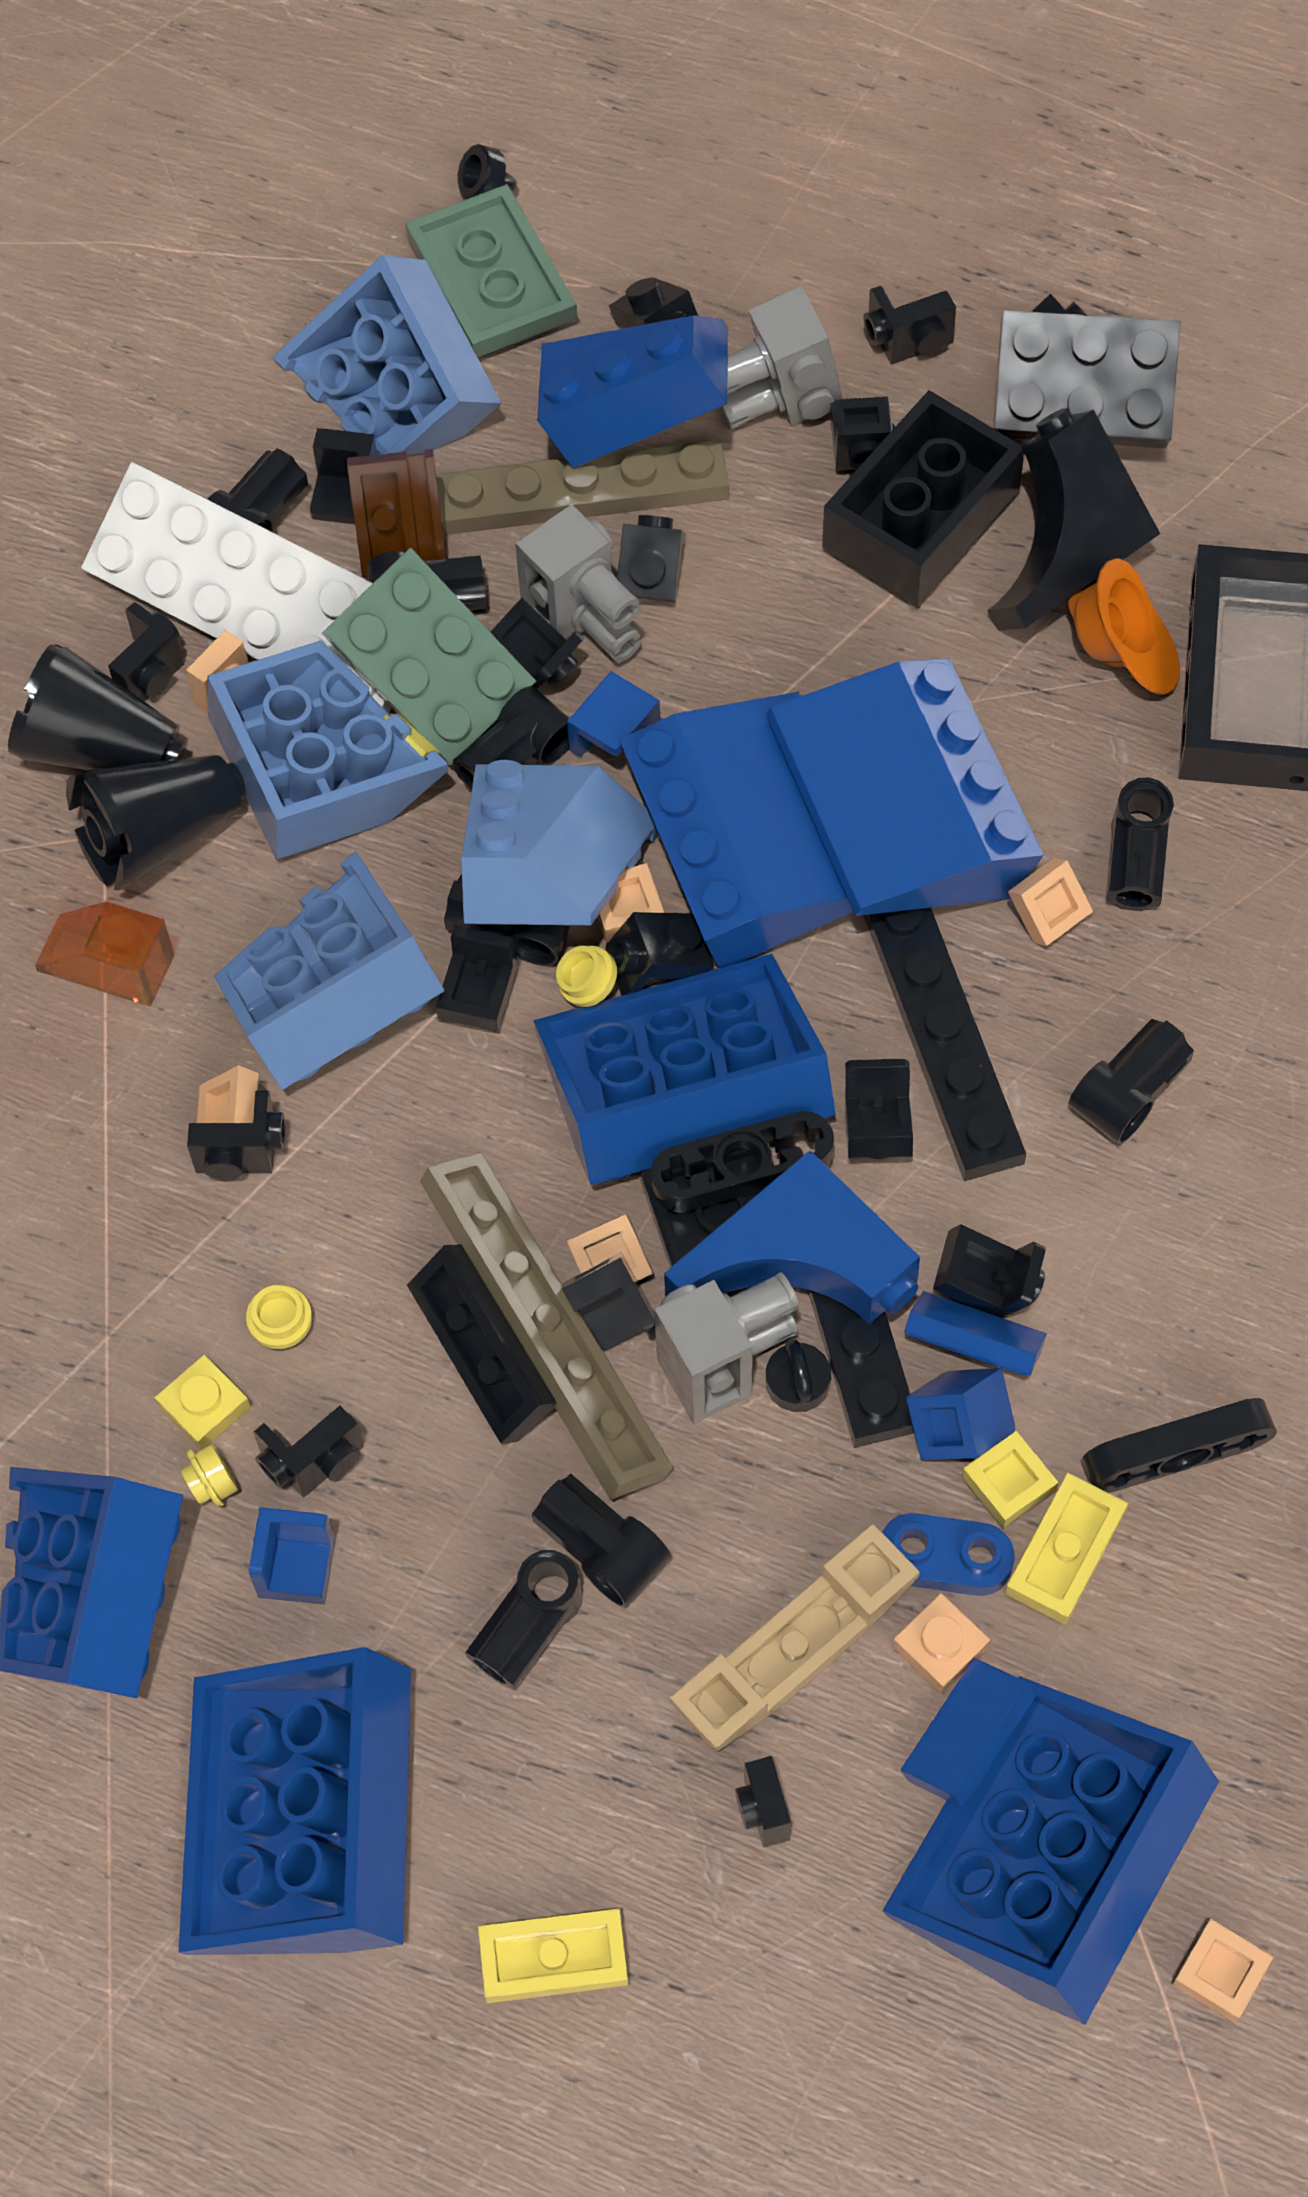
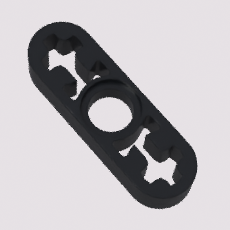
M801 1111L669 1147L660 1152L652 1163V1194L655 1200L665 1209L673 1212H687L762 1191L804 1156L800 1147H794V1136L805 1134L808 1142H815L814 1154L828 1167L833 1156V1130L822 1116L813 1112ZM769 1141H775V1153L780 1152L779 1165L773 1166L771 1164L772 1151L768 1143ZM745 1148L755 1152L759 1156L761 1164L751 1174L737 1175L730 1172L723 1161L731 1151ZM713 1158V1173L717 1181L714 1183L709 1182V1170L705 1171V1159ZM681 1168L683 1174L686 1177H690V1187L679 1190L676 1182L670 1181L671 1170Z
M1251 1398L1107 1441L1089 1450L1083 1456L1082 1461L1091 1484L1107 1493H1111L1250 1451L1270 1441L1277 1434V1430L1265 1401L1261 1398Z

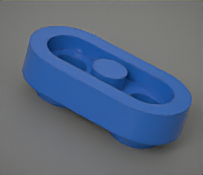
M908 1513L892 1519L882 1531L890 1542L920 1572L919 1577L912 1583L911 1587L985 1596L1003 1588L1011 1576L1015 1560L1014 1548L1009 1537L994 1525ZM908 1537H916L924 1542L926 1548L918 1554H911L902 1548L901 1542ZM977 1546L985 1547L992 1553L993 1559L984 1564L976 1563L970 1558L968 1552Z

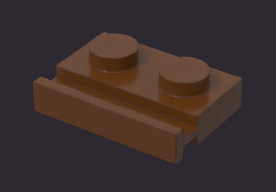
M433 449L424 450V453L407 455L406 452L347 458L362 578H367L366 569L370 560L382 553H405L409 548H412L423 561L446 559Z

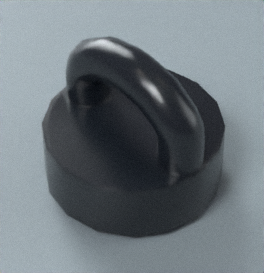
M476 144L471 146L463 155L458 168L457 182L460 193L465 199L508 184L512 192L516 190L517 181L506 172L505 158L499 149Z
M790 1339L786 1342L785 1346L778 1348L769 1358L765 1375L766 1390L771 1400L783 1409L792 1412L809 1411L818 1407L828 1395L831 1387V1366L826 1356L816 1347L800 1343L796 1339Z

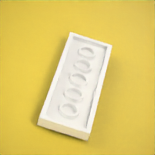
M134 462L130 463L84 560L82 569L215 638H218L224 630H227L244 642L246 654L258 660L321 640L369 686V695L389 713L391 706L321 634L373 584L372 582Z

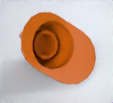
M1119 558L1107 561L1099 572L1098 582L1074 594L1069 599L1068 606L1075 622L1078 639L1092 659L1112 667H1126L1135 680L1150 692L1160 695L1169 693L1175 689L1180 678L1178 653L1169 631L1152 605L1142 580L1135 569L1128 562Z

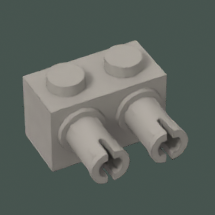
M799 286L748 309L755 334L753 338L754 343L728 355L727 404L720 407L731 430L755 417L776 409L779 413L784 411L792 427L806 420L823 417L831 410V403L834 400L843 399L829 338L803 287Z
M571 504L515 543L520 598H523L557 632L566 639L574 631H577L579 634L586 631L617 663L627 660L637 651L641 644V635L629 623L638 614L640 609L638 604L640 602L613 576L611 569V549L613 544L608 532L600 522L595 519L588 521Z
M782 1272L732 1297L725 1293L722 1294L715 1280L698 1288L695 1285H686L671 1292L662 1300L661 1306L654 1309L657 1360L693 1424L752 1396V1356L797 1335V1326L791 1313L798 1310V1300L790 1282Z

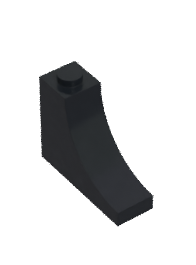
M1067 408L1060 409L1039 421L1035 425L1039 433L1021 445L1035 486L1037 504L1036 526L1030 553L1017 580L1009 591L987 610L998 631L1027 628L1097 579L1100 570L1107 561L1117 558L1124 560L1160 535L1155 522L1094 409L1070 414Z

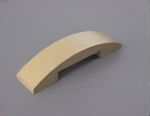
M872 1524L823 1566L822 1576L726 1658L722 1654L716 1657L669 1698V1702L715 1752H718L768 1717L835 1661L898 1600L919 1577L920 1572Z

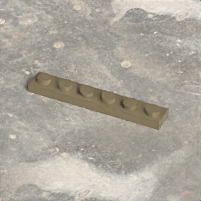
M721 439L611 452L575 468H572L565 458L436 474L443 535L545 523L571 504L584 517L729 500V481Z
M482 1152L428 1167L420 1181L421 1185L456 1243L462 1244L557 1402L554 1405L555 1409L609 1499L611 1500L663 1481L672 1469V1464L578 1310L576 1312L573 1311L562 1290L563 1285Z

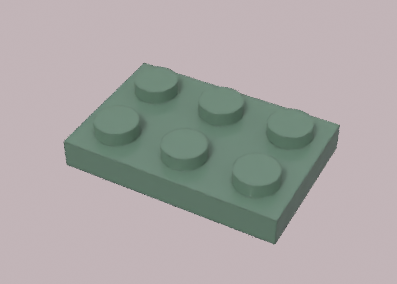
M508 184L405 223L408 241L418 259H425L477 358L577 319V304Z
M409 548L321 633L398 714L440 751L439 755L449 765L453 763L454 758L467 749L498 719L502 708L516 692L525 687L532 686L536 682L412 548Z

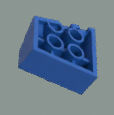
M693 315L543 343L541 348L537 421L571 467L575 468L727 404L728 327L723 319Z
M10 1467L9 1489L20 1492L18 1522L12 1521L6 1524L5 1548L14 1550L16 1562L15 1577L2 1590L0 1671L137 1698L140 1682L144 1678L149 1666L150 1655L148 1647L156 1613L160 1609L165 1596L164 1577L171 1547L180 1531L181 1521L179 1512L183 1494L113 1476Z

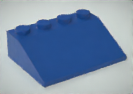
M950 658L899 661L772 706L766 714L767 719L855 916L1011 899L1008 891L1026 879L1044 855Z
M800 692L676 713L619 739L704 941L719 968L747 960L854 912L766 716L770 707L801 696Z
M772 953L688 978L643 989L628 995L604 1000L590 1007H579L533 1020L575 1150L590 1185L607 1180H619L632 1173L649 1169L656 1156L672 1146L795 1112H813L823 1118L836 1115L827 1054Z
M362 1647L194 1677L179 1953L185 1955L347 1953L403 1945L411 1668L369 1648Z
M1019 1676V1679L1030 1683L1036 1693L1035 1699L965 1807L961 1808L946 1801L884 1907L883 1912L888 1918L1024 1998L1086 2025L1219 1781L1193 1741Z

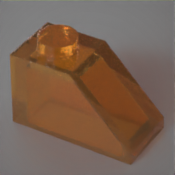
M106 901L60 914L35 967L38 972L151 1007L175 954L164 919Z

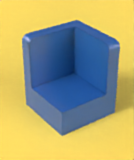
M610 671L567 721L570 751L582 757L594 743L611 755H619L623 751L620 738L661 720L660 700Z
M1002 1368L947 1371L906 1397L921 1460L978 1458L1015 1431V1422Z
M259 1507L249 1565V1575L258 1598L325 1605L335 1538L327 1515Z

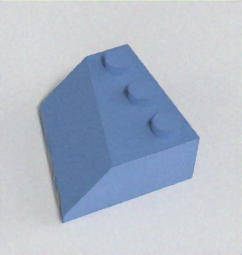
M381 255L273 356L285 370H293L306 383L304 389L317 402H325L341 418L340 425L346 431L374 434L377 455L406 452L408 455L424 453V450L427 449L435 450L463 438L502 404L425 259Z
M321 640L207 676L208 718L229 762L237 766L243 777L246 789L245 796L276 860L389 823L448 771L449 764L435 750L422 757L405 740L408 735H411L412 728L397 714L391 716L369 695V686ZM389 715L390 718L386 720L384 716Z
M498 760L489 764H476L461 856L464 924L591 925L618 889L619 875L625 867L633 868L641 858L642 844L645 840L653 841L659 832L650 811L599 766L521 765L512 760Z
M356 851L340 864L345 874L329 889L323 892L321 888L315 886L299 900L303 910L287 926L269 927L214 975L246 1036L281 1090L299 1080L313 1076L324 1064L353 1047L365 1044L378 1031L407 1014L419 1011L429 1000L445 991L413 936Z

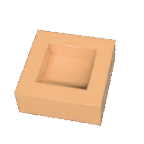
M224 630L186 670L194 703L207 712V676L248 663L244 642L227 630Z
M1052 858L1008 891L1033 942L1044 946L1051 944L1093 912L1068 860Z
M647 863L634 866L633 868H626L618 877V889L597 916L606 943L610 941L633 912L664 913Z
M238 1065L200 1084L197 1123H253L255 1091L258 1090L259 1073Z
M627 1213L567 1239L568 1246L581 1273L622 1251L637 1281L653 1274L651 1265Z
M941 1593L894 1638L893 1648L937 1691L943 1694L966 1671L974 1658H980L989 1649L991 1640Z
M1210 1919L1173 1986L1236 2024L1274 1957Z

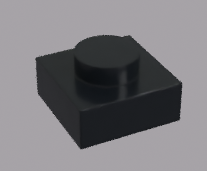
M772 1756L745 1763V1786L735 1788L737 1804L745 1830L757 1827L763 1848L790 1841L791 1820Z

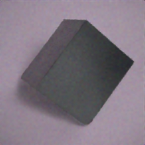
M317 428L313 443L317 479L310 504L311 518L320 521L355 525L347 458L377 455L374 434Z
M622 1251L563 1283L562 1290L573 1311H579L602 1350H607L642 1330L648 1333L655 1329L654 1310Z

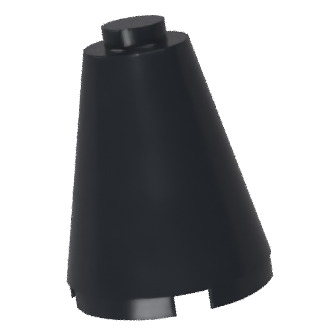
M50 644L45 649L24 691L30 693L24 712L16 711L8 740V752L10 754L20 757L22 760L82 770L182 759L186 741L178 739L179 725L69 648Z
M219 755L84 770L71 775L66 785L69 811L80 807L84 826L74 829L80 847L99 880L105 885L115 882L114 890L117 891L131 886L237 813L241 806L240 798L244 797L246 793L245 783L237 766L232 762L226 763Z

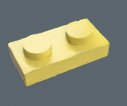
M1067 1473L1006 1587L1005 1595L1066 1626L1123 1519L1128 1503Z
M620 1909L478 1926L484 1992L487 2004L629 1986Z

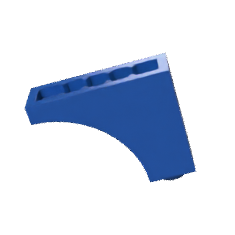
M810 1150L664 1273L665 1297L680 1287L695 1285L698 1288L712 1280H715L723 1294L741 1288L753 1287L782 1272L792 1287L807 1289L828 1296L844 1304L870 1324L885 1310L890 1314H895L916 1294L918 1290L916 1283L920 1256Z

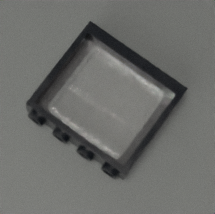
M1198 544L1191 578L1178 779L1308 791V554Z

